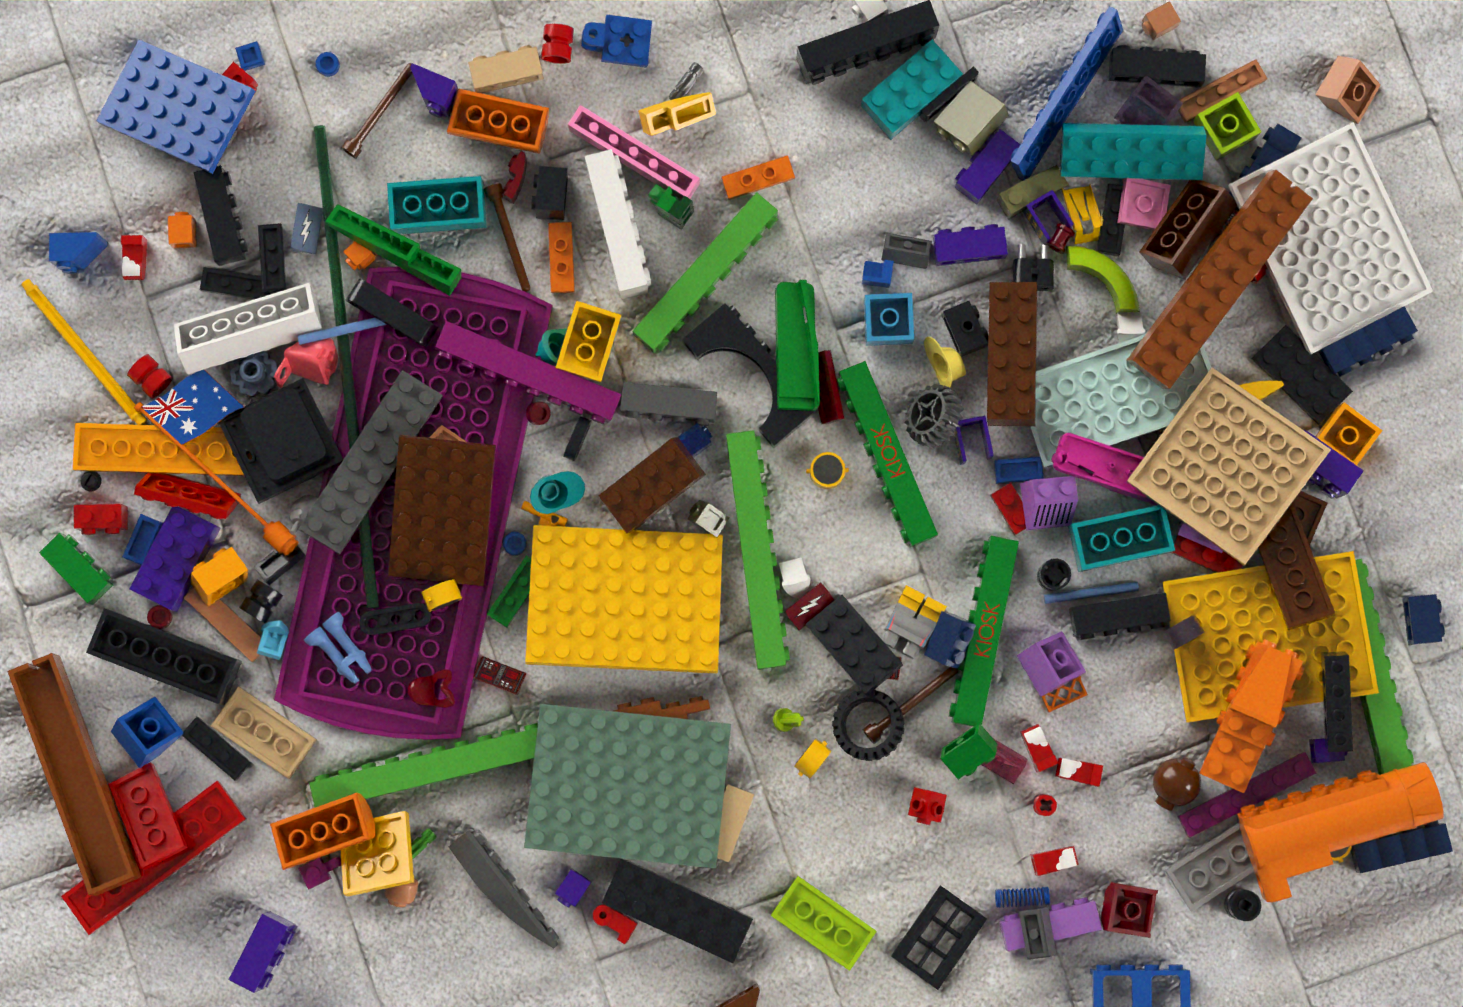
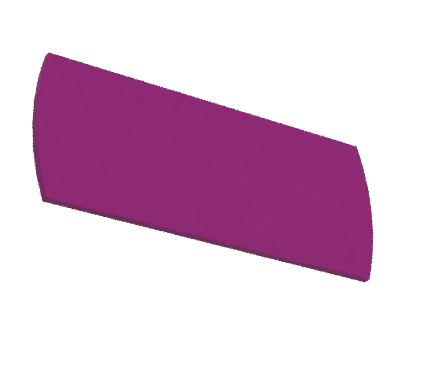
M400 267L369 268L367 283L432 322L438 329L426 348L387 324L355 332L332 437L344 459L402 370L442 394V399L417 437L429 438L443 425L466 442L496 445L485 581L483 586L456 583L462 599L444 608L431 611V620L424 627L378 635H368L361 630L359 622L364 613L414 603L426 605L421 592L442 583L440 581L388 576L396 482L395 469L340 555L315 539L309 538L274 700L306 716L361 733L402 739L461 738L527 431L528 419L526 417V409L533 402L534 396L526 393V388L517 385L514 388L504 384V379L495 376L492 379L481 374L482 370L473 367L472 370L459 365V360L452 357L451 360L443 359L437 355L438 352L434 348L445 322L448 321L533 358L542 360L541 357H536L535 354L538 351L542 335L548 330L553 305L525 291L503 283L462 272L461 280L452 294L448 296ZM359 311L358 321L375 318L366 311ZM340 465L324 472L319 496ZM418 611L416 613L417 620L423 619L424 613ZM337 612H340L344 618L342 624L344 631L358 649L366 653V659L372 668L371 672L367 674L358 666L356 660L350 664L349 667L354 670L360 680L355 684L337 672L338 668L319 646H309L304 641L311 632L318 627H322L340 653L347 657L346 651L322 625ZM393 616L392 622L394 624L399 623L400 616ZM375 619L369 621L370 628H374L377 625ZM440 670H451L452 680L448 688L454 695L455 704L448 708L423 706L414 703L410 699L408 686L412 680L431 676ZM438 679L434 686L435 696L440 700L447 698L441 691V683L444 679Z

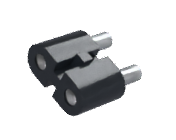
M1018 245V258L1013 260V282H1037L1038 291L1054 289V261L1049 259L1048 245L1041 246V258H1037V260L1026 258V245Z

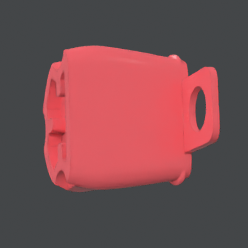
M331 338L302 345H299V342L288 347L284 351L285 358L275 372L274 378L277 386L280 388L283 387L291 373L319 384L328 385L338 363V353L334 341ZM285 367L284 377L280 379L281 371Z

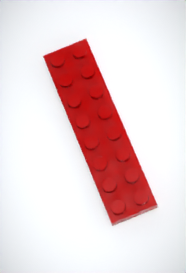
M220 781L213 783L174 812L187 844V849L144 870L141 868L131 844L130 847L141 878L97 896L88 894L85 883L82 880L61 896L88 935L93 934L247 819Z

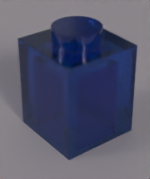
M698 423L678 436L693 458L712 445L710 438L713 436L705 425L701 428Z

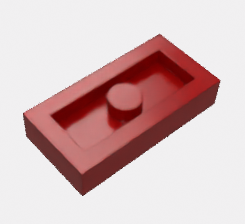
M1012 483L990 495L1014 536L1025 530L1023 502Z

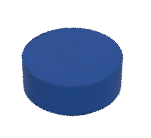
M324 52L317 57L316 68L321 75L330 77L339 71L340 62L335 54Z
M510 532L503 540V547L508 554L518 556L526 550L527 540L519 532Z

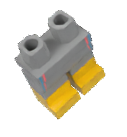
M906 585L884 629L886 633L884 634L883 642L887 646L894 648L899 638L906 641L907 644L902 653L913 659L919 650L925 647L941 612L945 611L947 606L927 597L917 617H914L925 595Z

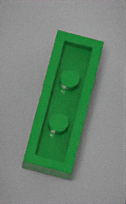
M525 556L487 613L488 616L508 628L529 596L530 557Z

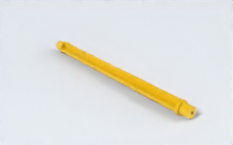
M30 279L25 280L21 286L26 291V295L32 299L128 414L130 419L135 421L137 425H144L148 420L140 411L137 412L134 409L136 404L40 291L39 287L34 285Z

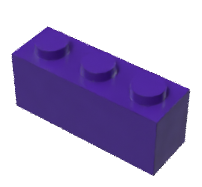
M1001 129L996 134L993 133L984 143L986 147L982 152L976 151L969 160L972 163L967 170L963 168L955 178L957 180L955 188L975 204H978L1010 164L1013 151L1021 145Z
M998 224L986 225L984 229L975 230V227H964L959 232L944 229L939 230L938 234H934L933 237L936 266L1006 259L1008 255L1005 227H998Z

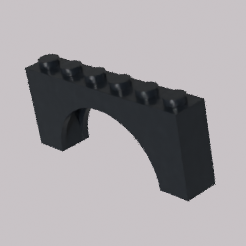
M724 303L686 335L682 342L697 360L714 352H734L747 357L762 370L771 388L772 407L766 421L759 427V432L775 448L817 413V409L816 411L778 409L777 363L769 354L771 349L763 340L759 342L754 337L756 334L755 330L748 323L745 325L739 319L741 315L733 305L729 307Z

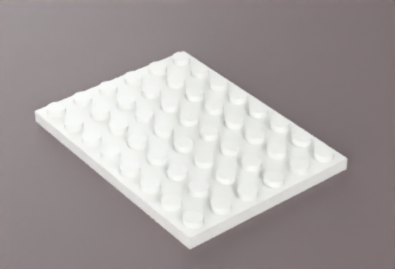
M1354 122L1228 185L1239 210L1265 175L1272 170H1278L1293 183L1290 187L1298 186L1313 198L1265 262L1309 354H1313L1433 292Z

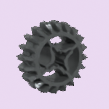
M939 384L926 386L925 390H919L918 397L913 396L914 402L909 405L910 411L905 413L908 419L904 423L908 426L906 431L914 441L922 446L934 448L935 446H942L943 441L949 442V436L955 435L954 430L956 427H960L958 422L963 418L960 413L964 408L961 406L962 400L951 388Z

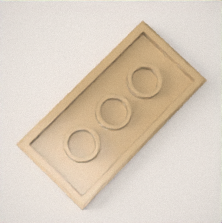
M239 686L211 724V727L288 779H291L317 740Z

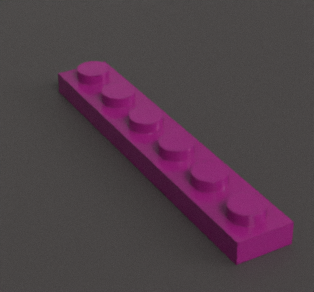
M1302 752L1251 778L1244 793L1231 788L1177 817L1188 838L1238 814L1241 812L1242 807L1255 805L1316 774V771L1306 752Z

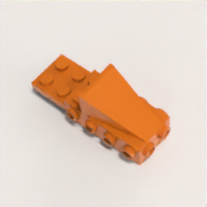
M1265 639L1262 643L1257 641L1255 646L1250 644L1245 655L1248 658V662L1245 667L1241 666L1235 679L1239 680L1236 689L1231 688L1226 698L1229 705L1226 711L1221 710L1216 721L1219 724L1218 731L1199 771V774L1242 793L1247 788L1263 749H1265L1266 745L1271 746L1275 737V733L1272 730L1274 727L1276 728L1277 724L1280 725L1285 715V711L1282 710L1285 701L1290 703L1295 692L1292 685L1295 679L1300 680L1305 667L1301 666L1303 661L1298 659L1299 654L1288 649L1285 650V653L1276 649L1277 644Z

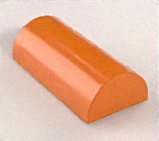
M457 89L447 134L539 154L546 135L549 108Z
M354 793L270 824L283 870L375 837L373 814L367 801L360 793Z

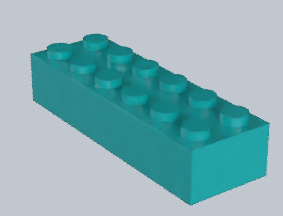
M1062 123L1061 177L1203 180L1207 134L1204 126Z

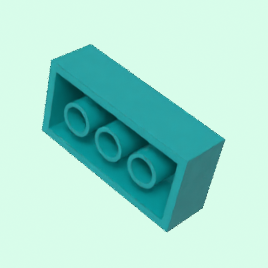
M932 39L864 96L861 101V107L889 139L892 140L919 117L923 108L958 80L963 73Z
M481 176L387 183L390 230L398 234L487 228L484 183Z
M1159 505L1077 522L1068 526L1078 572L1175 551L1166 510Z

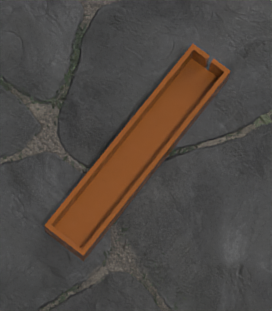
M1278 170L1269 171L1127 358V362L1162 389H1170L1313 200L1311 196L1298 186L1290 187L1293 182Z
M50 653L33 660V665L26 663L7 672L89 895L97 896L141 878V874L61 657Z

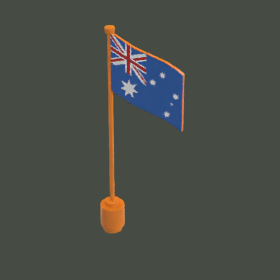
M206 370L198 371L186 377L166 394L146 405L138 402L134 406L137 412L140 411L265 527L263 529L265 533L263 539L278 553H283L285 556L296 548L299 542L295 539V535L289 533L290 530L280 521L275 523L271 521L268 524L183 445L205 434L229 414L245 408L243 404Z

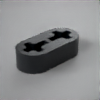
M580 416L563 457L572 461L576 460L592 420Z

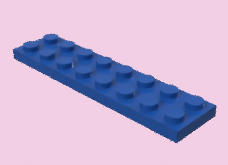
M1109 6L1106 12L1099 16L1096 28L1087 35L1085 45L1081 51L1075 54L1072 61L1073 64L1069 70L1062 74L1059 86L1048 97L1047 105L1038 112L1036 122L1032 128L1025 132L1020 147L1013 151L1011 164L1020 180L1024 181L1030 178L1062 128V123H1065L1123 32L1117 9Z

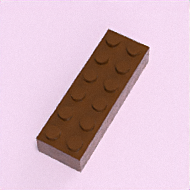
M1037 282L989 283L988 426H1035Z

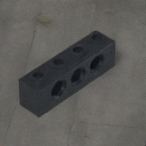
M1346 651L1321 652L1325 748L1328 752L1353 751L1349 655Z

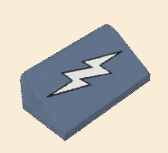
M303 203L297 204L291 240V249L293 251L316 254L323 208Z

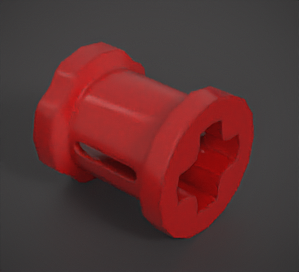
M1039 795L1033 801V809L1038 815L1050 816L1056 811L1057 802L1050 795ZM1041 800L1050 802L1048 804V811L1040 810L1042 806Z

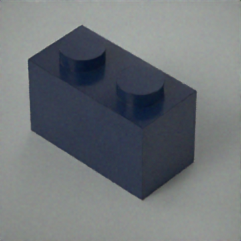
M1437 594L1402 598L1408 645L1442 642L1445 630L1443 623H1440L1439 613L1442 611L1440 599H1437Z
M942 611L924 655L943 665L959 668L960 663L964 659L967 646L973 637L976 624L955 614Z

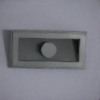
M886 232L881 260H891L896 264L926 269L930 258L932 241Z
M1048 907L1019 911L1027 960L1056 955Z

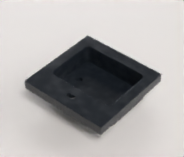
M303 378L246 405L245 408L229 414L219 422L258 504L340 465L344 460ZM248 453H251L252 459L248 458Z

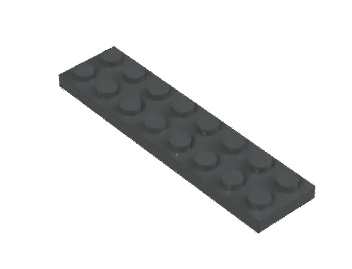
M402 370L300 525L299 530L340 555L397 468L399 436H418L443 395Z

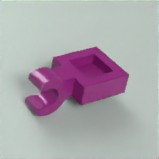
M338 856L324 863L322 857L299 867L298 869L308 890L332 879L329 872L341 866V858Z

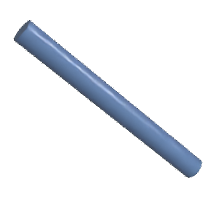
M371 318L299 335L297 338L299 345L386 324L377 318Z
M1138 582L1045 594L1044 602L1049 604L1139 591Z

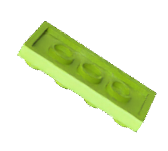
M799 876L795 878L771 913L773 918L849 971L877 932Z

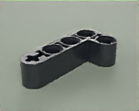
M358 279L346 298V301L357 309L366 311L425 348L438 329L432 322L362 279Z

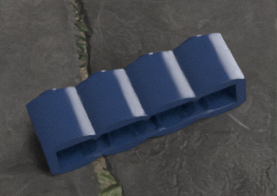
M1278 123L1274 128L1269 127L1262 138L1266 140L1262 148L1257 146L1250 157L1254 161L1250 167L1247 165L1244 167L1239 178L1294 152L1302 137Z
M1404 306L1322 348L1318 352L1332 374L1338 373L1341 377L1352 371V365L1359 363L1362 366L1373 360L1372 355L1379 352L1382 356L1393 350V344L1400 341L1401 345L1413 340L1412 334L1418 330Z
M1437 820L1424 824L1425 827L1409 829L1353 845L1350 851L1356 873H1365L1453 852L1446 823H1439Z

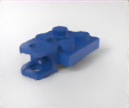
M606 14L605 24L596 22L585 24L582 32L581 47L588 51L602 52L601 62L647 68L652 20ZM629 36L633 43L626 47L624 42L620 41V38Z

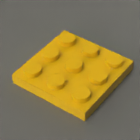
M402 811L375 817V837L373 839L340 850L343 895L349 897L414 883L409 813Z

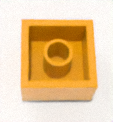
M1344 402L1334 410L1315 437L1357 466L1383 430Z
M232 547L227 550L225 548L220 549L213 555L214 558L207 563L202 561L193 568L191 585L207 607L247 582L248 569Z

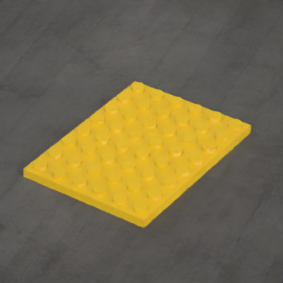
M533 525L525 664L717 674L723 535L719 534L718 537H715L712 534L633 530L630 533H626L622 529Z
M1354 551L1314 557L1335 611V616L1288 630L1264 565L1162 582L1168 602L1171 620L1169 621L1170 628L1192 616L1202 632V635L1177 649L1173 644L1186 723L1218 718L1221 710L1226 711L1229 705L1226 698L1231 688L1236 689L1239 680L1235 678L1240 667H1245L1248 662V658L1245 655L1250 644L1255 646L1257 641L1262 643L1264 639L1277 644L1276 649L1285 653V650L1288 649L1299 654L1298 659L1303 661L1301 666L1305 667L1300 680L1295 679L1292 685L1295 692L1290 703L1285 701L1283 708L1323 702L1321 652L1346 651L1349 655L1351 697L1379 693Z

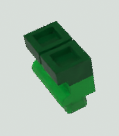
M655 184L648 194V197L651 198L650 203L657 208L658 215L680 230L683 229L694 213L693 201L686 196L679 201L673 196L670 186L665 190Z

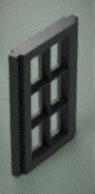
M940 885L891 957L939 990L987 918ZM947 900L957 908L949 920L944 923L935 915ZM960 911L971 917V920L961 934L950 927ZM933 920L942 927V930L933 943L930 944L921 935ZM948 931L957 940L948 953L944 954L936 948V945L945 932ZM917 941L928 948L918 964L907 958V955ZM933 951L943 960L931 975L921 967Z

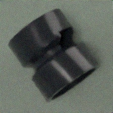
M1058 558L1046 561L1037 572L1039 585L1047 591H1057L1065 587L1071 579L1069 565L1064 560Z
M257 579L250 590L252 595L246 596L239 608L259 621L267 623L273 613L271 608L277 607L284 595ZM259 595L269 599L266 605L257 600Z
M1246 889L1230 891L1224 901L1227 914L1241 921L1255 919L1260 914L1262 908L1258 895Z

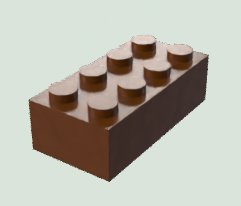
M1189 180L1139 253L1151 267L1185 280L1237 207L1236 201L1223 187L1202 180Z
M674 437L598 496L624 531L630 533L643 525L706 474L678 437Z

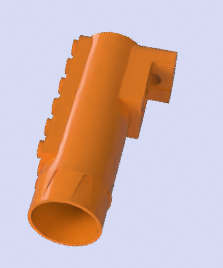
M1425 762L1398 770L1393 769L1381 775L1371 772V770H1365L1357 773V777L1349 780L1348 777L1335 779L1332 785L1318 784L1310 787L1311 791L1305 793L1301 791L1291 792L1287 794L1288 798L1282 800L1271 798L1264 801L1265 805L1255 807V805L1244 806L1241 808V812L1237 814L1242 838L1254 868L1262 898L1266 902H1276L1292 897L1287 878L1333 865L1330 852L1400 831L1416 829L1417 826L1444 818L1439 790Z

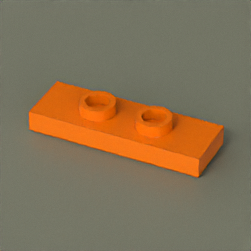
M787 155L722 176L721 179L728 200L793 180L795 175Z
M572 222L548 223L551 293L575 292Z

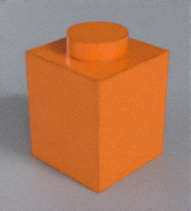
M176 212L175 216H168V240L171 247H197L196 219L189 215L188 212Z

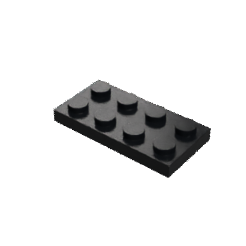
M1287 325L1251 358L1273 381H1282L1284 386L1281 389L1318 425L1353 392L1336 374H1332L1329 367L1315 353L1309 354L1306 351L1302 340Z
M840 595L806 623L807 628L866 696L903 666L902 662L843 595Z

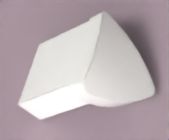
M1141 312L1117 313V335L1120 343L1146 334V330L1143 329Z
M802 558L778 563L783 579V589L790 596L801 599L808 591L811 582L810 576L806 574Z

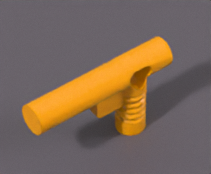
M524 501L522 504V510L541 517L539 525H560L565 527L568 518L556 513H540L527 501ZM553 516L559 518L556 523H552Z

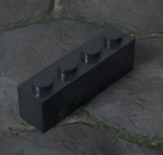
M1119 45L1113 48L1110 53L1108 81L1201 88L1205 82L1206 54H1200L1196 50H1189L1186 53L1177 52L1176 49L1154 51L1151 47H1141L1138 50L1130 49V46Z
M220 165L216 167L213 174L205 170L193 172L214 262L221 266L246 260L245 252H248L245 238L241 239L239 230H242L243 227L240 216L235 214L234 208L237 207V201L234 193H230L229 185H232L229 171L225 172Z
M1166 593L1069 608L1073 637L1080 636V640L1095 638L1094 634L1103 632L1104 637L1117 635V630L1127 629V633L1141 631V626L1150 625L1151 629L1165 627L1164 623L1171 621Z

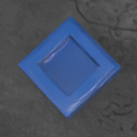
M258 41L235 48L240 66L244 71L265 65Z

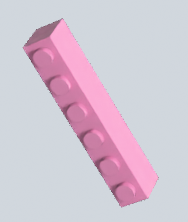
M581 105L568 123L571 133L601 151L612 149L613 155L619 156L620 163L665 190L670 186L673 195L681 200L684 196L691 199L700 185L699 177Z

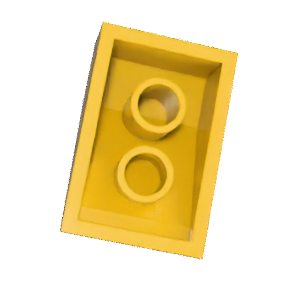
M576 301L556 368L601 382L621 315Z

